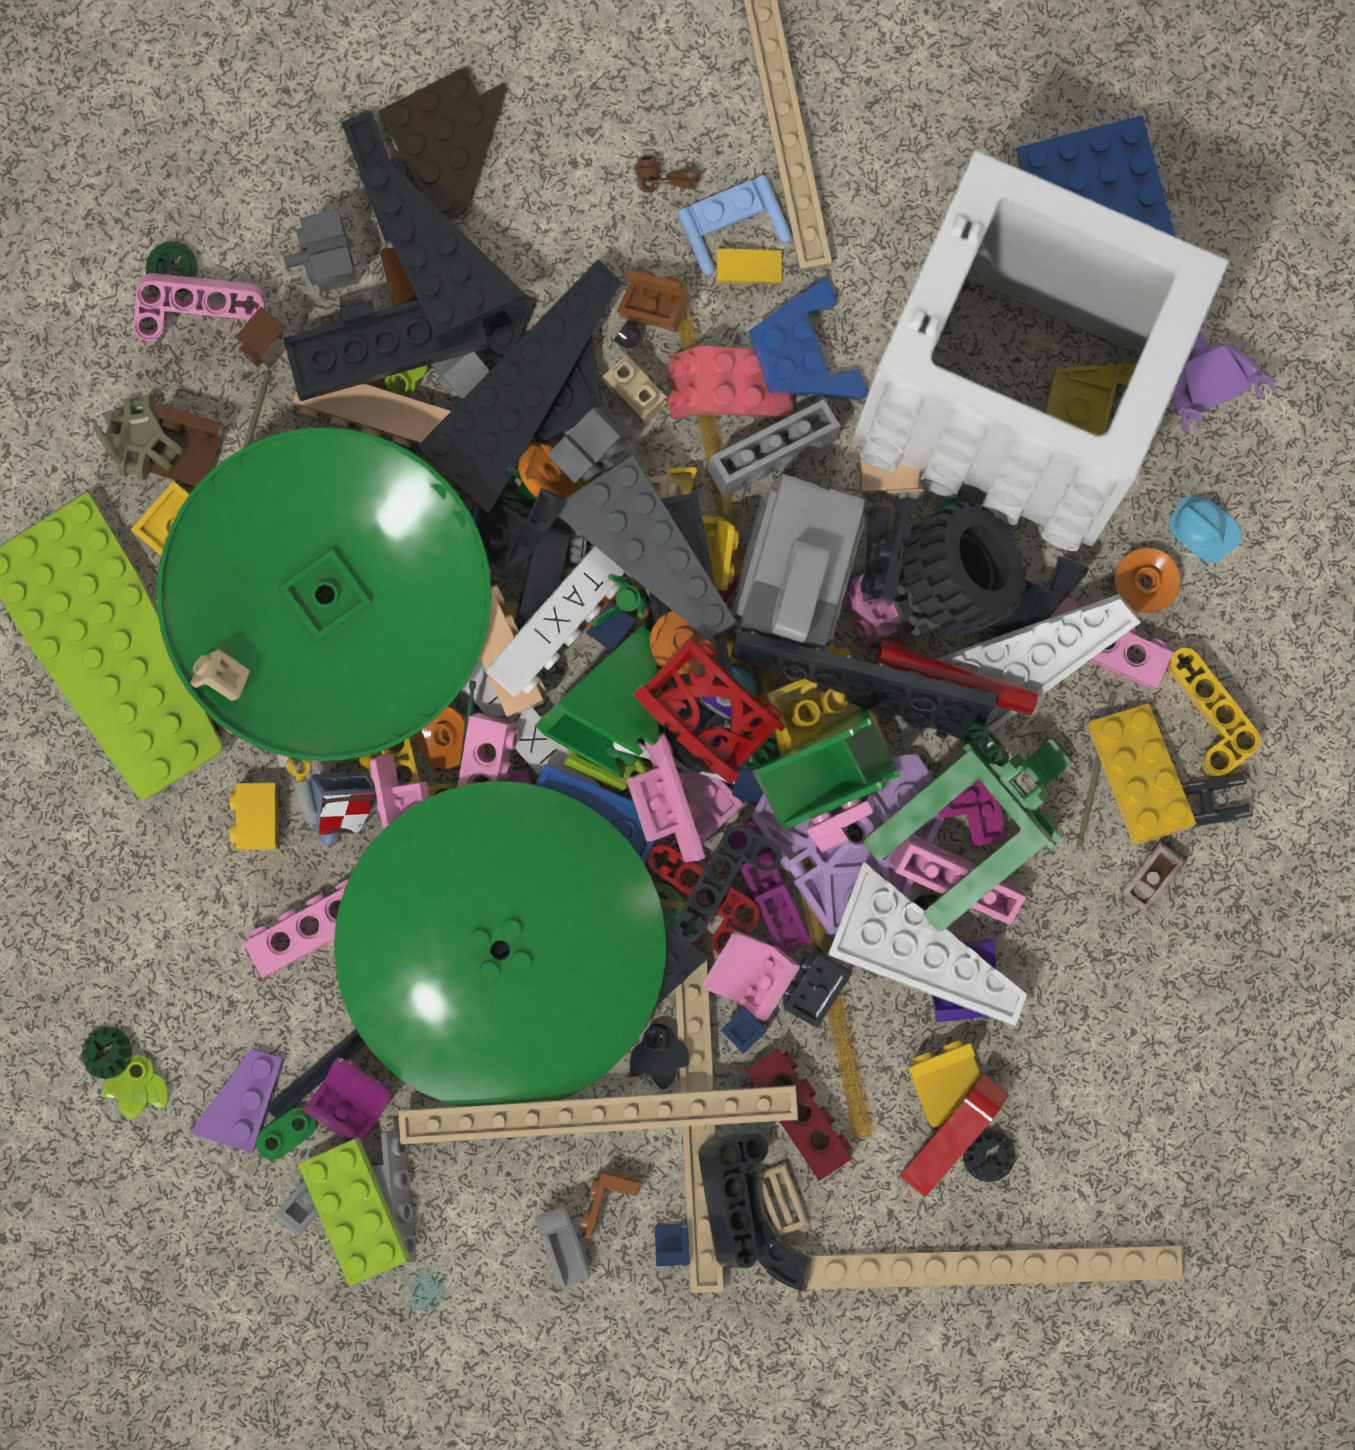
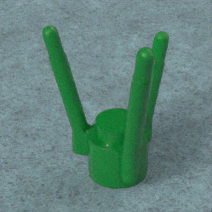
M609 574V580L622 586L616 593L617 604L593 620L592 625L597 626L623 610L633 611L638 609V617L643 618L647 606L651 603L650 599L646 598L647 594L643 586L638 583H632L630 577L623 578L618 575Z

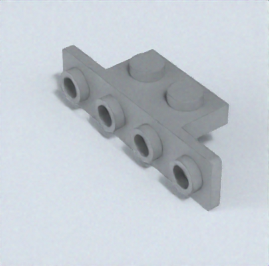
M400 1130L382 1131L383 1164L371 1165L411 1259L408 1262L415 1261L416 1242L412 1221L413 1207L411 1205V1177L407 1158L408 1144H400Z

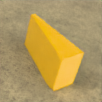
M717 249V284H782V251Z

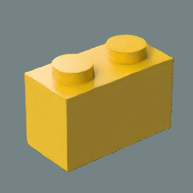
M235 783V791H230V810L236 811V824H230V842L236 843L237 850H278V784Z

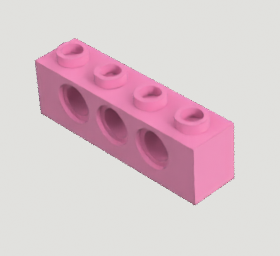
M1066 598L1050 618L1078 609L1079 604L1074 600ZM1133 628L1116 640L1112 649L1103 650L1089 660L1151 690H1155L1158 688L1174 652L1167 650L1168 644L1157 638L1150 637L1148 641L1137 636L1139 631ZM1134 646L1142 650L1143 660L1141 663L1135 664L1129 661L1127 658L1129 647Z
M483 713L469 716L457 787L479 783L481 775L486 776L489 781L510 780L513 770V764L509 762L511 749L514 750L518 742V731L515 730L516 721ZM487 743L493 745L496 750L494 760L490 759L485 753Z
M913 834L894 849L889 859L895 873L943 895L979 866ZM1005 878L975 903L972 908L1011 925L1026 899V895L1019 883Z
M349 879L336 885L335 889L337 892L325 898L322 893L306 902L308 908L296 914L295 910L292 909L277 917L279 924L268 930L263 925L248 933L250 939L243 944L262 978L272 975L334 941L336 919L331 914V907L335 902L341 901ZM308 917H315L319 922V929L314 935L308 936L302 930V923ZM281 932L286 933L290 938V945L285 951H278L273 945L274 937Z

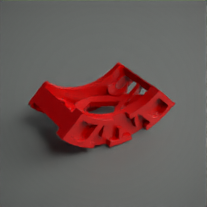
M689 638L685 642L686 645L645 686L641 685L633 695L662 725L666 724L674 733L678 731L680 735L677 737V740L696 757L700 756L712 771L732 784L740 776L737 769L777 729L782 732L786 728L779 719L783 714L770 701L766 704L762 703L735 680L714 659L717 653L705 641L699 644ZM694 656L704 665V672L696 675L690 666L688 675L692 683L685 684L677 671ZM715 674H716L726 685L712 683L713 680H714ZM672 677H674L678 686L667 689L659 694H656ZM714 696L729 699L731 705L730 729L722 726H712L696 734L694 729L699 721V708L694 697ZM684 699H687L691 706V713L687 717L678 715L679 709H687L682 701ZM742 700L751 707L744 712ZM753 718H761L755 725L750 724ZM741 730L748 731L745 735L741 734ZM714 735L727 737L726 741L724 738L719 737L720 740L717 744H710V740Z

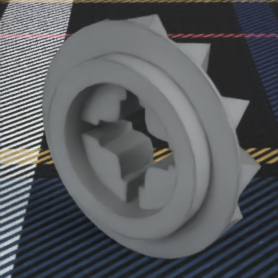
M571 526L567 558L571 563H579L580 557L585 555L587 539Z

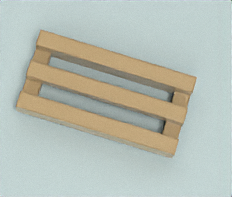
M785 1163L754 1174L764 1178L769 1177L787 1223L786 1227L781 1228L764 1180L763 1199L774 1229L779 1236L808 1226ZM782 1172L800 1220L797 1223H793L775 1175Z

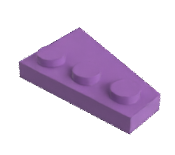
M250 1049L193 1127L190 1134L253 1153L257 1136L260 1133L266 1115L267 1105L270 1102L284 1058Z

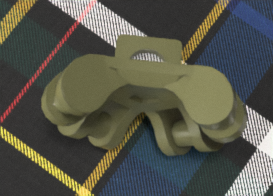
M151 394L144 395L143 400L134 401L133 398L125 399L123 404L124 416L114 414L106 416L105 422L108 424L106 433L99 426L94 428L107 453L118 464V472L122 476L135 474L138 479L147 480L151 469L150 458L163 469L169 471L172 467L170 463L175 456H181L184 452L178 444L165 435L155 418L156 408ZM159 440L166 445V448L160 455L152 450ZM132 452L139 453L137 462L132 461Z

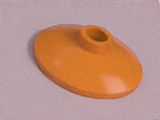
M1140 548L1130 552L1120 561L1114 577L1115 589L1117 594H1120L1134 611L1154 613L1166 608L1175 599L1180 587L1179 570L1173 559L1163 551L1155 548ZM1142 576H1149L1151 578L1152 585L1145 588L1140 584Z
M448 705L437 718L415 734L416 743L422 756L435 767L449 769L460 765L465 718L458 710Z

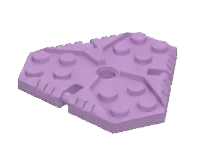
M917 754L891 756L901 777L886 782L885 787L872 792L871 795L875 801L874 812L851 823L858 825L862 830L863 834L859 842L848 840L822 853L816 842L812 841L807 831L810 819L791 828L782 829L764 793L751 815V819L760 833L780 846L783 854L782 866L785 870L790 869L796 878L793 881L828 935L837 933L863 862L906 897L913 885V880L895 873L889 860L893 851L881 861H878L865 847L863 841L934 781ZM937 813L915 831L913 835L933 843L944 818L939 819V813ZM807 856L815 866L808 872L800 862Z

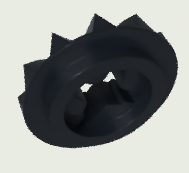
M984 1129L963 1153V1162L967 1171L974 1178L984 1182L1001 1180L1010 1173L1016 1161L1015 1147L1011 1140L1004 1133L994 1129ZM999 1144L1000 1146L997 1148L995 1156L1001 1164L998 1166L996 1163L993 1164L989 1161L986 1165L983 1164L982 1167H979L984 1155L978 1146L980 1145L982 1148L990 1150Z

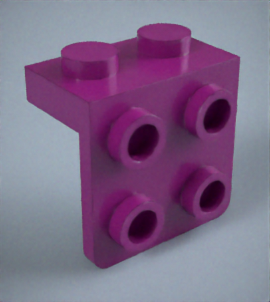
M337 1058L324 1082L303 1111L347 1142L360 1138L362 1143L380 1118L392 1095L381 1081L371 1079L362 1073L355 1063Z

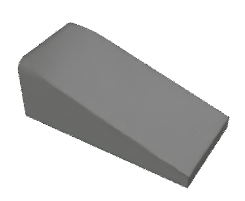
M304 1180L274 1214V1218L298 1238L318 1215Z

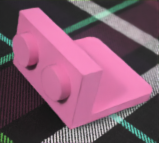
M735 932L705 978L703 987L710 992L739 1002L757 1019L767 1022L800 966L780 948L743 933Z

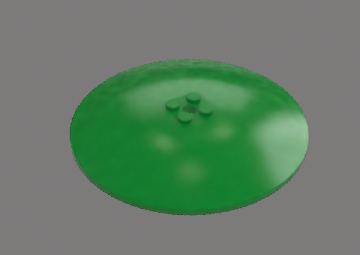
M329 427L305 428L263 438L237 451L211 470L190 493L170 527L161 554L156 589L160 630L167 654L180 680L200 707L222 727L258 748L282 756L313 761L346 760L383 751L405 741L437 718L458 695L477 663L486 637L491 606L490 573L481 536L471 514L448 482L429 464L393 442L372 434ZM328 585L333 588L335 597L330 604L323 605L316 600L315 593L318 587ZM221 650L250 670L240 698L231 701L207 684L197 688L190 684L194 675V664L201 656Z
M489 781L450 788L432 795L396 817L376 836L362 854L344 889L336 920L334 957L337 980L348 1014L361 1038L373 1054L390 1071L420 1092L459 1107L562 1100L570 1097L597 1081L625 1056L645 1028L656 1005L666 962V934L660 900L652 878L635 849L612 823L594 809L559 791L522 782ZM496 941H505L510 947L509 955L503 959L495 958L490 951L492 944Z

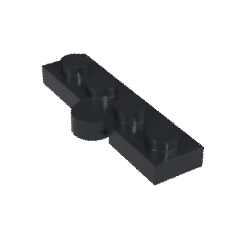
M372 111L341 122L359 172L388 159L407 178L405 164L400 159H389ZM372 204L374 213L376 215L386 245L390 244L391 242L388 238V235Z

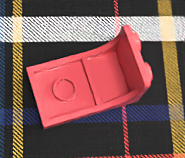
M700 345L673 354L670 358L667 369L668 376L670 377L668 407L671 410L672 419L717 414L785 419L793 415V395L768 392L755 350Z

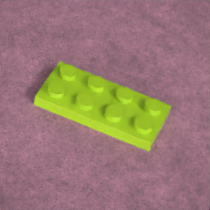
M360 1138L353 1139L298 1164L349 1287L411 1260Z

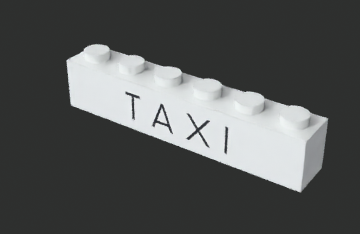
M593 546L488 666L485 672L513 697H516L522 690L528 694L539 682L540 679L536 674L542 667L549 670L561 655L556 651L562 644L565 643L569 646L579 636L581 631L577 627L585 619L589 623L602 609L598 605L604 596L610 599L619 590L621 584L609 580L608 575L622 576L624 573L629 574L597 547Z
M479 657L462 688L469 695L470 681H476L474 702L487 715L508 719ZM531 708L510 718V720L516 721L515 730L518 731V742L515 749L537 775H539L545 763L600 786L597 783L598 780L564 765L568 749L544 736L535 726L545 714L540 717Z

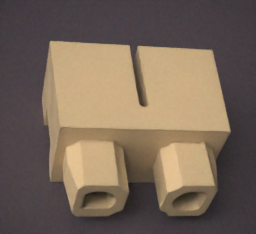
M627 354L602 377V381L621 402L624 401V405L643 425L668 404L665 400L666 396Z

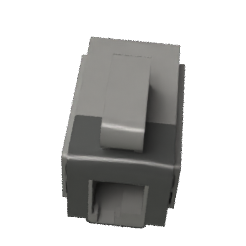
M784 474L780 475L770 485L768 491L760 499L732 599L730 611L738 624L729 629V638L735 639L738 631L741 630L745 632L755 631L762 636L777 640L787 639L794 644L809 648L819 647L824 649L826 645L831 643L865 517H862L865 499L830 488L828 490L822 489L817 484Z

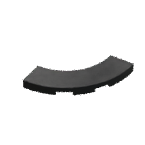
M745 1172L758 1248L757 1261L767 1270L770 1276L779 1282L799 1291L807 1290L812 1257L796 1251L778 1235L768 1218L764 1205V1177Z

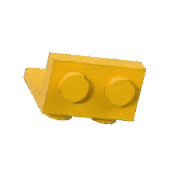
M702 515L715 587L726 591L728 583H732L734 578V564L731 563L732 550L735 551L738 546V531H735L734 525L721 516Z
M961 1040L952 1042L942 1047L944 1053L934 1057L931 1056L930 1052L912 1058L914 1065L907 1067L928 1123L932 1127L942 1125L981 1076L973 1057L975 1054L970 1043L963 1045Z

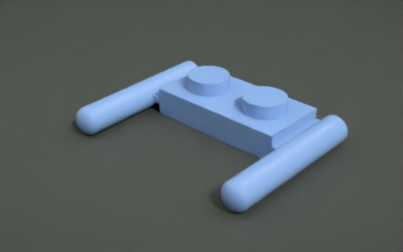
M766 175L759 176L754 180L747 181L677 211L704 275L713 274L715 268L701 237L765 210L769 213L782 243L791 241L792 234Z

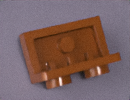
M626 269L623 276L629 282V285L617 313L622 318L677 332L692 298L684 289L683 283L671 276H666L665 279L656 277L651 272L643 269H638L637 272Z

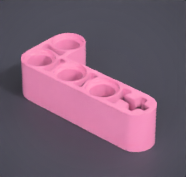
M156 273L146 274L139 280L137 286L134 332L140 339L145 341L157 339L163 330L165 311L250 319L260 306L264 308V293L259 286L252 283ZM147 285H155L161 293L155 298H150L144 294L143 288ZM181 288H186L193 293V297L188 301H182L177 298L175 293ZM221 292L225 295L226 300L222 304H213L208 299L210 293ZM232 293H236L235 306H231ZM247 296H253L254 302L252 307L246 306ZM144 317H152L157 321L158 325L154 329H146L141 325L140 320Z

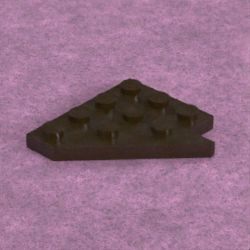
M465 67L379 110V114L419 191L449 220L466 213L507 90L505 84L502 83L479 95Z

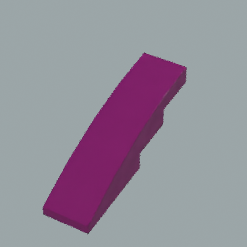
M751 818L739 823L760 833ZM733 831L729 836V842L734 848L742 849L747 845V836L743 831ZM766 847L761 848L758 852L760 862L765 865L773 864L774 862ZM744 861L740 870L776 946L784 953H787L810 942L809 936L777 868L772 871H762Z

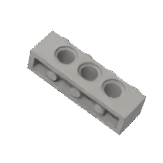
M825 399L710 456L708 472L722 496L726 497L836 441L840 424Z

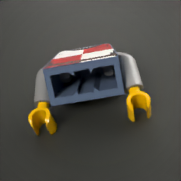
M373 754V758L380 756L378 754ZM371 755L359 758L360 767L368 771L312 774L307 781L306 775L310 771L309 761L300 759L301 766L298 770H295L294 761L290 758L287 759V771L296 776L297 783H293L299 810L305 822L311 824L316 834L319 835L318 838L322 843L335 845L339 834L358 833L361 831L366 819L377 809V795L374 781L370 774Z

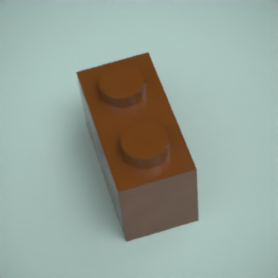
M260 306L235 337L241 343L238 349L244 353V356L257 367L264 364L270 369L286 351L283 338L291 336L286 326Z

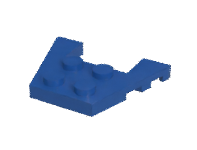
M828 277L814 284L748 331L769 393L808 396L810 394L823 395L826 398L834 399L845 397L856 401L868 397L859 369L829 376L809 314L827 310L837 305Z

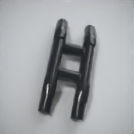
M1245 772L1181 783L1185 796L1199 793L1202 813L1193 814L1196 821L1194 827L1253 817L1251 804L1215 810L1211 792L1246 785L1247 777Z

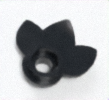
M654 1024L644 1032L643 1042L632 1051L630 1075L637 1077L649 1072L655 1084L660 1089L665 1090L675 1080L677 1067L689 1066V1051L683 1042L675 1039L670 1027L664 1024ZM662 1035L663 1043L661 1046H658L657 1038Z

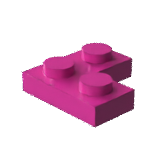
M980 780L972 783L938 812L939 819L967 815L973 847L1007 841L1001 804Z

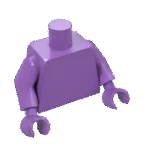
M1199 331L1171 394L1179 415L1183 416L1181 422L1182 430L1185 432L1189 431V424L1187 422L1189 419L1196 421L1197 427L1200 428L1202 422L1201 412L1252 389L1250 383H1254L1256 395L1259 398H1264V393L1259 387L1262 384H1268L1274 391L1273 379L1268 375H1263L1253 360L1234 346H1225L1220 342L1207 345L1202 331Z

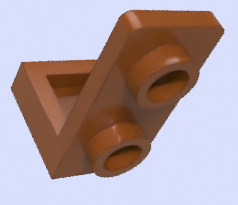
M616 1170L615 1175L602 1172L600 1179L594 1177L589 1197L595 1198L592 1211L585 1209L580 1229L586 1230L585 1238H592L605 1188L637 1196L641 1182L634 1181L635 1174Z

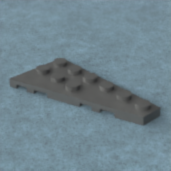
M634 456L626 459L565 498L567 501L566 505L558 516L706 639L711 641L738 624Z

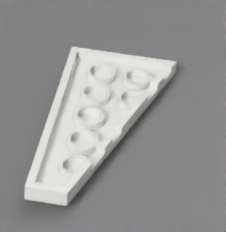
M1118 594L936 659L1037 690L1039 698L1141 622L1139 616ZM995 706L985 725L990 731H994L1018 712Z
M863 862L828 955L1001 1022L1016 1026L1027 994L979 957L970 947H967L958 940L949 930L945 928L942 932H938L923 915L924 910L910 901L896 887Z

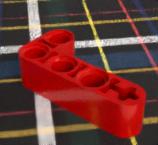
M666 845L653 847L647 857L650 870L688 896L691 895L695 886H684L680 881L681 873L686 869H693L700 878L704 871L703 868L692 861L685 862L682 854ZM664 851L668 852V860L675 866L678 859L684 862L677 869L674 879L668 876L672 870L667 866L663 865L660 869L655 867L656 860L653 856L656 853L662 855ZM729 887L726 892V901L719 905L715 912L724 918L712 938V946L719 955L722 952L717 944L720 934L724 932L731 934L740 932L749 935L759 919L758 906L732 887ZM707 888L701 889L697 895L698 902L705 907L713 905L707 898L710 890ZM748 905L753 909L754 918L751 922L741 923L736 919L735 911L739 906Z
M983 1073L968 1090L960 1104L904 1168L899 1177L925 1198L994 1119L1004 1105L1009 1093Z

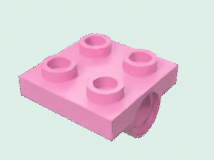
M684 770L681 773L683 779L682 788L687 802L693 809V821L697 833L701 836L704 843L744 804L732 795V791L721 780Z
M871 793L810 819L807 831L812 841L816 842L822 853L850 840L845 826L874 812L875 801Z

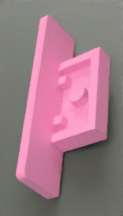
M659 733V740L654 746L649 745L645 741L654 769L626 780L646 841H654L675 833L683 860L685 862L699 861L705 858L703 840L697 833L693 821V809L687 802L682 788L683 779L676 769L672 757L673 749L671 743L666 739L664 733Z
M385 754L370 759V774L374 781L377 809L380 813L384 829L407 809L428 798L429 792L426 781L399 785L393 754Z

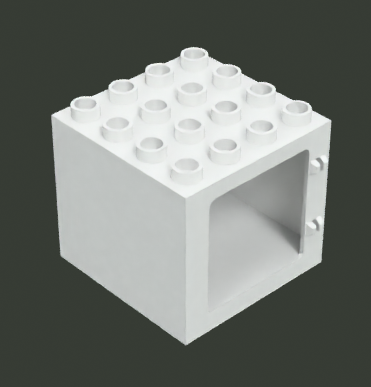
M975 151L878 366L852 442L863 446L860 457L874 467L893 472L896 471L900 462L923 472L920 483L938 495L956 498L961 489L984 499L982 508L991 510L995 513L994 517L996 519H1002L1006 524L1015 525L1020 516H1023L1045 526L1041 536L1056 547L1068 551H1077L1081 542L1092 547L1137 476L1229 261ZM965 278L1141 355L1106 435L1100 437L1091 435L938 368L933 364L931 353ZM925 315L931 317L926 334H923L918 329Z

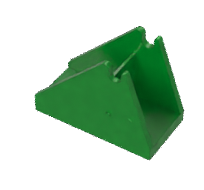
M644 625L633 633L545 714L535 725L540 732L615 776L621 774V770L615 764L616 759L622 760L627 766H633L637 760L636 755L639 756L643 753L642 748L637 743V739L642 738L651 746H654L659 740L658 720L633 695L641 685L645 686L657 674V662L651 653V633ZM613 741L636 755L616 750L613 746Z
M866 707L854 711L752 770L782 829L791 828L885 787L886 782L901 777Z

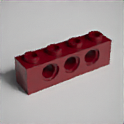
M777 1048L745 1071L757 1088L773 1087L774 1080L780 1075L788 1076L792 1081V1085H796L797 1104H807L811 1111L810 1117L804 1122H797L795 1120L779 1122L820 1181L852 1160L849 1152L853 1148L843 1133L837 1136L830 1125L835 1121L826 1107L823 1105L818 1108L811 1098L816 1095V1092L808 1080L804 1078L800 1081L793 1071L798 1065L788 1050L781 1053L779 1048ZM819 1130L826 1132L829 1137L828 1145L820 1150L813 1148L810 1143L811 1135Z

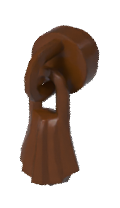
M652 155L638 157L637 163L634 165L638 186L645 193H652L657 190L659 183H668L673 186L695 190L701 180V174L693 166L670 172L667 175H659L661 173L660 163L657 162V157ZM644 176H649L647 177V182L652 183L651 187H646Z

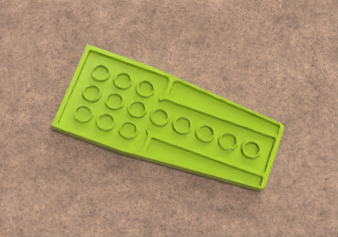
M87 491L0 547V598L29 647L139 799H150L224 751V744L209 714L190 695L177 675L162 638L157 608L139 572L90 492Z

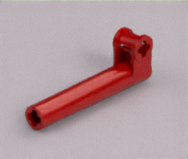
M880 636L879 641L881 644L877 650L875 660L872 661L873 664L883 663L893 669L905 672L915 671L925 677L937 680L947 679L957 685L985 689L989 693L997 694L995 706L1031 716L1035 710L1038 700L1037 690L912 652L908 643L890 636Z

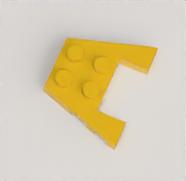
M1126 363L1109 366L1095 365L1056 368L1053 372L1043 414L1097 437L1104 436L1116 387L1120 385L1128 388L1138 364Z

